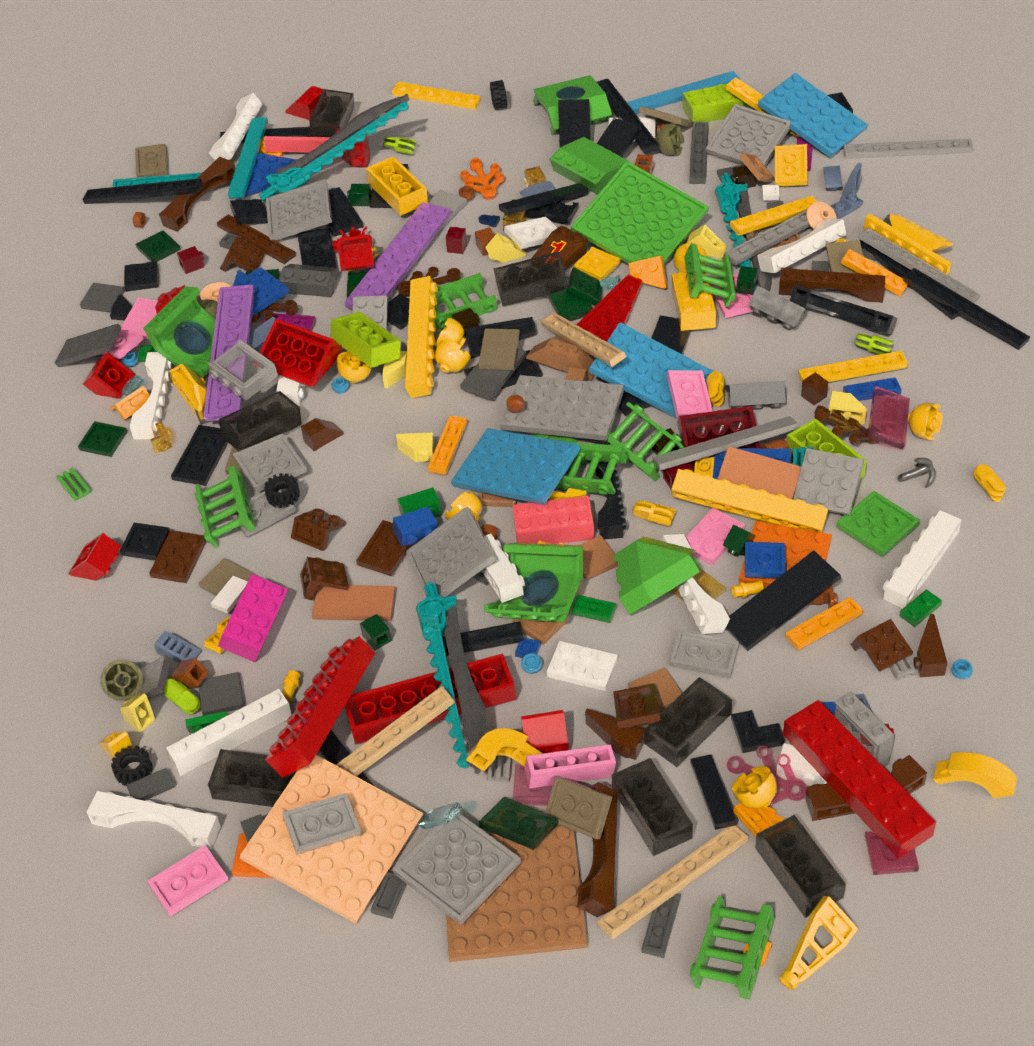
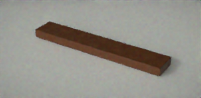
M229 214L217 222L219 228L228 233L241 236L242 239L264 250L265 254L283 264H286L296 256L295 251L276 240H270L267 235L249 225L237 224L235 218Z

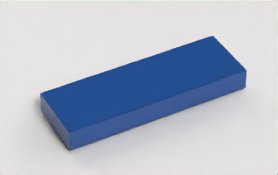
M896 377L843 386V392L851 393L858 401L901 394L902 390Z

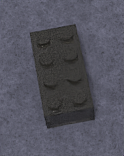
M324 89L309 120L310 137H332L336 134V130L342 129L348 123L354 110V93Z
M559 251L493 269L503 307L568 289Z
M278 391L220 418L219 425L221 437L239 452L302 425L300 407L281 391Z
M698 677L660 714L661 721H656L644 729V744L678 767L731 715L732 699Z
M220 749L208 782V787L212 799L273 807L297 771L282 778L265 760L268 755Z
M651 758L612 774V790L618 792V800L653 856L693 838L692 822Z
M795 815L756 834L755 849L805 918L810 916L823 896H829L834 902L844 898L846 883Z

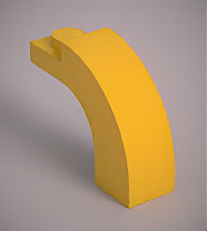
M500 728L486 733L471 749L466 760L482 771H485L498 755L510 757L525 767L527 756L543 753L526 743L527 735L516 730Z
M955 752L951 753L949 760L936 763L933 780L937 784L955 781L973 782L984 787L993 798L1014 795L1017 776L1007 766L993 758L976 753Z

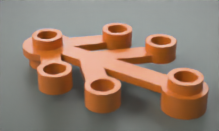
M473 158L470 162V170L476 172L478 177L470 175L467 170H463L460 172V178L465 181L464 186L473 187L474 191L481 192L484 199L492 200L497 194L496 188L505 180L504 174L499 173L500 165L497 163L490 166L491 171L485 176L482 170V161L479 158ZM495 176V181L489 185V182Z

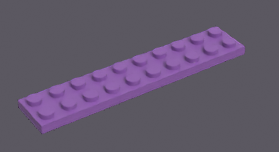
M425 202L421 203L374 263V268L367 272L346 299L345 307L353 309V297L388 296L389 298L452 215L451 209Z
M254 285L220 287L210 363L233 347L239 339L249 345ZM244 353L225 368L243 383H245L247 355ZM209 374L204 409L205 422L241 419L243 398L237 397L231 389L225 388L219 380H214Z

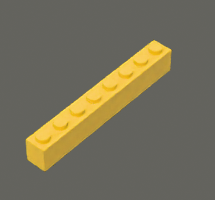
M430 276L413 279L410 284L405 389L411 398L430 395L434 386L432 373H434L433 359H435L433 345H435L434 332H436L434 320L437 317L435 305H437L436 292H438L436 282H433Z
M678 469L672 486V497L766 523L817 531L818 533L823 532L828 514V509L819 504L811 505L800 499L792 500L781 494L773 495L763 489L755 490L744 484H732L728 480H717L706 474H695L688 469Z

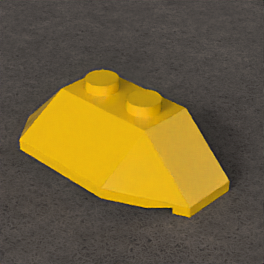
M890 214L889 216L893 228L933 252L953 245V242L898 214Z
M184 364L169 370L173 385L196 415L195 410H197L199 418L201 420L204 419L207 393L204 379L202 377L199 378L196 372Z

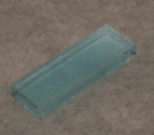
M458 802L434 808L418 824L422 829H428L449 823L462 810V807Z

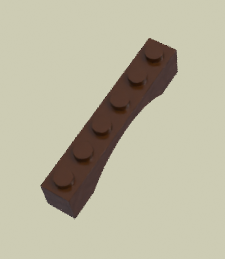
M222 157L217 158L196 178L202 179L203 182L199 193L178 195L159 214L163 226L178 232L188 222L190 209L202 195L218 186L228 184L233 179L236 169L234 162Z
M781 268L779 295L791 296L796 284L811 290L820 288L844 290L860 297L866 302L883 303L885 276Z
M597 782L589 788L613 797L601 838H592V866L587 878L578 887L577 907L599 917L612 911L614 904L618 792Z

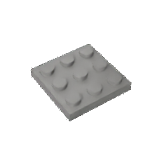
M283 433L233 454L235 462L256 493L264 490L265 482H268V478L273 479L275 474L278 477L279 473H282L283 476L287 473L289 477L291 475L295 477L307 472L306 466Z
M807 448L793 500L800 499L811 505L819 504L828 509L829 512L850 516L864 460Z

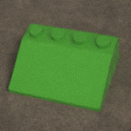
M585 137L560 147L550 157V162L555 172L575 183L586 186L589 191L596 195L602 191L625 162L628 161Z

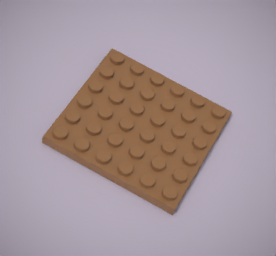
M560 825L487 833L519 856L521 863L462 925L446 914L449 961L457 962L588 948L584 911L577 907L580 878L574 830Z

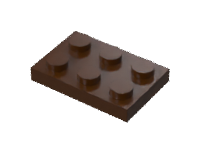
M382 520L357 558V566L392 576L411 545L401 546L392 530L393 523Z
M170 530L149 572L151 578L187 584L207 542L204 535Z
M654 683L613 691L618 729H630L636 725H650L656 721H661Z

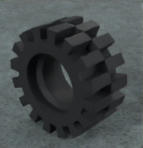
M503 80L490 82V94L494 109L507 108L508 103Z
M279 473L278 477L275 474L273 479L268 478V482H265L266 499L273 507L278 505L279 508H282V505H285L286 508L289 503L292 506L294 501H298L300 491L297 479H294L293 475L289 477L287 473H285V476ZM280 489H288L284 492H276Z
M128 746L126 751L122 748V753L117 752L115 754L116 758H112V771L117 781L122 783L123 786L150 775V772L153 770L147 751L145 752V749L142 747L139 749V746H135L134 749H132V746ZM132 762L140 763L133 770H124Z

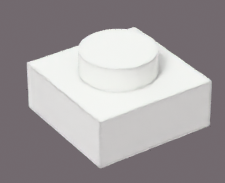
M762 185L763 200H779V185Z

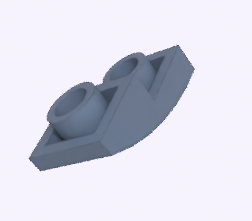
M840 165L823 167L825 188L836 190L838 187H842Z
M545 181L520 191V194L524 198L556 188L551 181Z
M850 193L841 196L839 202L829 206L834 209L836 217L839 219L855 211L863 204V200L858 198L856 194Z

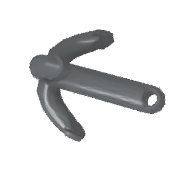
M918 457L914 460L918 468L900 474L897 477L898 481L903 482L929 472V478L925 485V488H927L934 482L936 470L930 459Z

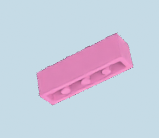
M611 745L527 756L524 771L530 789L551 786L554 784L556 776L573 782L613 777L616 761Z

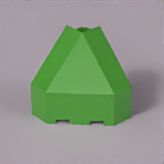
M643 536L614 554V561L618 563L619 567L616 569L617 583L621 584V590L618 591L619 599L629 615L701 571L699 563L691 555L696 550Z

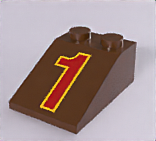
M561 225L550 233L531 258L530 263L558 275L587 253L588 238Z

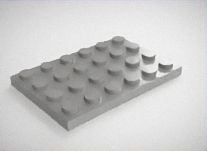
M520 375L512 395L523 397L524 409L521 412L513 413L506 408L500 428L501 430L607 441L624 393V385Z

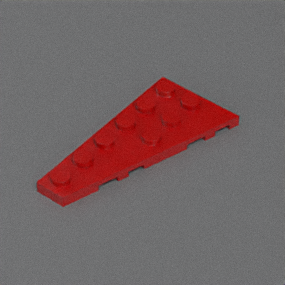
M628 274L576 325L607 342L620 322L626 325L641 290L642 280Z

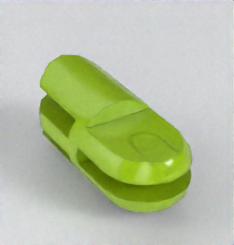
M387 136L384 138L386 142H383L385 148L395 150V152L413 155L414 145H416L417 140Z
M862 333L856 335V338L861 340H854L856 345L866 348L868 352L877 355L886 354L883 351L891 352L892 347L889 345L894 344V341Z
M175 679L166 680L165 696L187 714L196 713L200 708L199 698L181 682Z

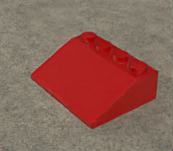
M275 319L259 353L275 364L279 376L314 388L335 363L342 347L332 338ZM255 361L253 365L260 368L259 364Z

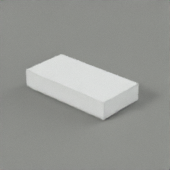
M232 576L211 602L212 608L229 614L239 601L248 581Z

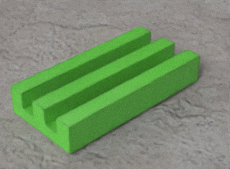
M70 468L68 473L64 471L62 476H56L59 483L74 501L91 493L89 487L73 468ZM72 476H73L74 479L78 482V484L83 488L84 491H82V490L78 487V485H77V484L74 482V480L71 478ZM67 479L73 488L78 492L77 495L72 491V489L64 480Z

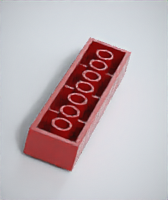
M360 636L353 640L348 639L342 646H335L329 651V657L321 664L320 672L313 677L312 685L303 693L305 695L304 698L295 706L296 711L287 719L286 722L288 724L279 732L278 740L269 748L270 753L265 760L282 778L311 764L373 659L375 652Z
M503 653L467 663L471 678L485 708L516 700L515 684ZM451 667L449 668V673L452 682L458 715H462L454 674ZM436 672L351 695L344 707L355 744L370 740L436 691L442 683L434 679L433 676ZM446 709L427 724L445 720L449 710Z
M819 700L784 720L783 736L898 859L933 837L936 821Z

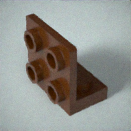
M237 236L220 269L226 272L229 266L232 268L233 264H236L247 271H254L259 268L266 252Z
M315 508L294 517L291 538L324 551L327 549L330 531L345 526L346 521L340 519L337 515H329L324 513V510Z
M317 557L306 558L300 573L304 599L312 600L314 593H317L319 590V585L348 590L349 585L343 563L323 560Z
M892 619L858 635L851 643L854 651L861 648L866 651L878 671H882L913 654L912 649Z

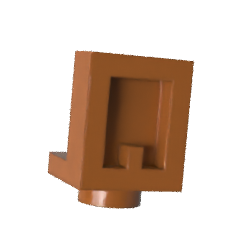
M831 586L808 605L828 604L829 609L837 604V593H833Z

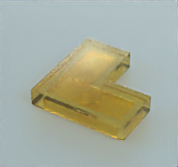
M700 568L701 571L694 575L693 578L705 593L714 600L726 591V587ZM677 586L670 590L671 593L684 602Z

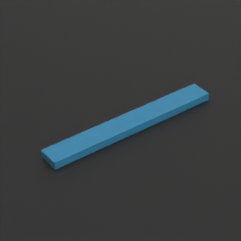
M734 71L627 103L635 114L640 113L639 109L641 106L655 109L682 101L684 92L727 84L735 77L740 80V77Z

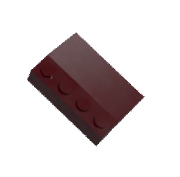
M753 406L679 416L677 421L679 436L682 439L681 444L684 448L756 426ZM758 441L738 448L760 449V444ZM695 461L687 463L690 464L693 469H695Z

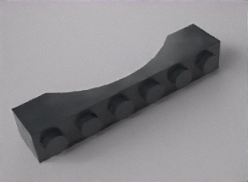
M796 284L790 301L797 305L892 335L898 319L892 315L852 304Z
M610 442L594 444L610 445ZM601 461L597 465L595 474L600 479H603L608 462ZM617 464L610 479L616 492L615 494H608L604 506L598 512L599 535L604 540L623 538V530H626V519L622 518L624 507L623 504H619L622 501L621 490H617L620 487L619 476L615 477V474H617Z

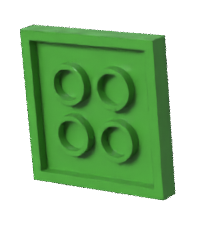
M873 491L852 508L850 516L844 515L839 519L836 527L883 557L919 526L920 519L876 491Z

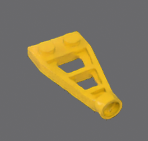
M823 896L811 912L790 962L779 977L781 983L791 990H795L800 982H803L842 950L858 930L856 925L829 896ZM820 925L832 936V941L822 949L814 941L815 933ZM807 946L816 954V958L808 966L801 960Z

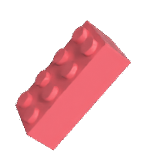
M589 496L549 500L545 505L532 502L513 504L517 543H538L540 540L549 544H559L560 542L587 541L594 538V524Z

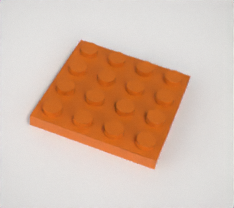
M755 521L752 529V534L756 535L753 542L785 543V572L813 550L825 561L827 560L832 534L818 533L817 531ZM744 559L739 583L744 582L746 584L761 580L764 588H766L777 579L745 577Z

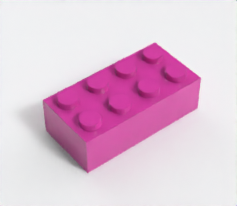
M251 574L222 634L218 647L256 662L288 589L255 574Z

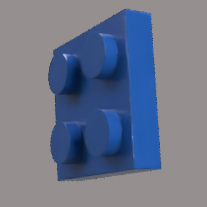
M745 542V577L778 578L785 573V543Z

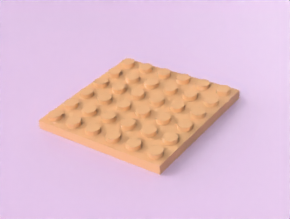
M316 755L311 764L296 772L240 854V859L357 924L383 882L385 875L391 869L422 819L423 813ZM347 793L361 834L296 855L282 816L283 812Z

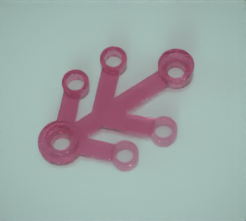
M766 746L758 747L756 751L757 756L762 759L764 766H767L774 775L777 787L783 789V791L776 793L771 804L767 807H772L775 803L787 798L792 801L802 800L807 794V786L802 780L796 779L790 765L791 760L789 756L780 754L777 757V764L783 768L787 781L778 777L770 757V749ZM762 749L767 750L766 756L760 755ZM732 756L727 761V768L733 774L745 772L748 775L752 773L751 768H754L745 764L744 760L739 756ZM782 757L787 758V763L785 765L780 764V759ZM733 761L739 762L737 768H732ZM799 786V792L794 794L792 788Z

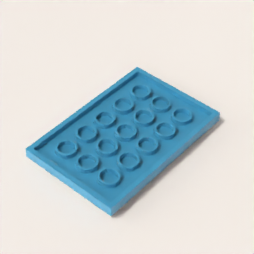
M797 73L791 75L761 98L757 104L770 115L791 121L790 129L830 158L843 149L845 144H849L865 131L868 126L862 119Z
M621 322L607 343L622 350L626 358L613 367L596 358L588 371L611 384L624 385V391L675 418L676 413L666 376L668 370L703 371L706 385L708 375L713 372V370Z
M487 428L451 480L453 487L545 505L580 451V447L575 443Z

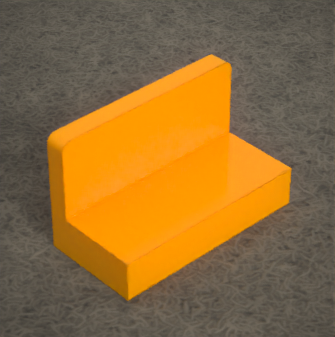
M142 386L110 409L112 411L116 409L122 419L125 420L146 403L150 394Z

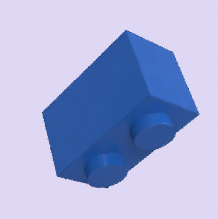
M427 506L394 517L392 530L401 546H405L422 540L437 529L438 523Z

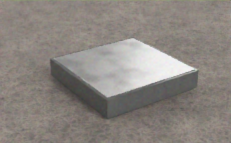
M164 655L140 668L143 675V684L141 688L139 687L136 695L145 694L150 699L164 691L171 663L169 656Z

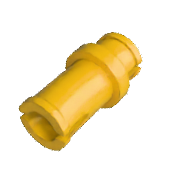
M761 580L746 584L740 582L736 586H731L733 598H746L747 595L759 593L764 589Z
M295 670L288 671V675L283 681L282 694L288 703L292 702L295 689L300 684L299 678L301 675Z

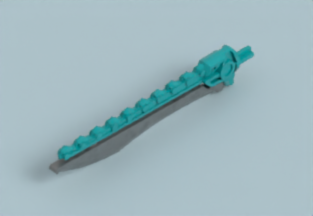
M408 94L385 101L358 114L323 144L286 167L277 169L276 174L266 176L271 186L260 193L259 197L265 202L266 198L276 193L281 194L305 185L313 173H320L324 165H331L334 158L342 157L343 152L353 149L355 143L363 142L366 138L365 136L374 134L377 131L376 129L385 126L389 119H396L399 112L407 111L409 108L407 101L410 99Z
M724 173L721 176L722 184L716 187L715 195L720 211L726 214L723 219L729 223L726 227L732 232L729 237L735 241L732 247H736L745 241L743 235L738 236L730 228V221L738 219L737 210L740 218L752 215L747 191L748 185L736 184L732 182L730 175ZM757 231L744 234L746 241L758 235ZM755 255L751 257L753 268H758L757 284L770 291L772 273L760 271L758 257ZM750 260L743 261L739 266L751 267Z
M427 582V585H424L426 598L417 604L416 612L423 638L426 641H431L426 651L429 654H434L430 665L433 668H438L433 677L436 681L442 682L439 688L443 686L455 702L447 708L449 712L445 717V721L448 724H453L449 731V735L457 739L453 750L456 753H461L456 763L460 768H468L469 763L466 760L467 753L464 741L468 740L471 751L487 733L485 706L476 690L465 660L456 607L457 596H439L435 583ZM447 616L449 617V625H448V626L446 625V617H447ZM444 634L446 637L447 647L449 651L464 726L466 730L463 732L460 725L459 715L457 711L452 682L450 678L449 668L442 640V636ZM473 765L474 772L479 774L481 769Z

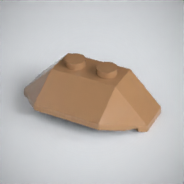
M558 336L533 346L526 358L568 372L569 367L586 369L588 380H592L595 376L588 372L595 360L594 356Z

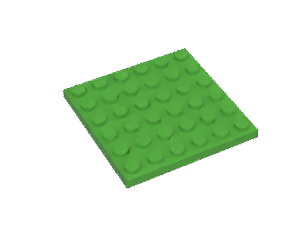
M626 161L573 223L571 231L581 233L582 236L588 238V241L626 263L662 256L663 264L665 265L709 211V206Z

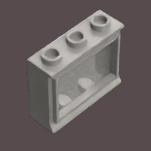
M241 339L213 362L208 363L210 376L214 380H219L225 388L231 389L237 397H241L245 401L278 376L275 364Z
M851 691L834 701L836 704L835 717L883 767L888 766L894 734Z

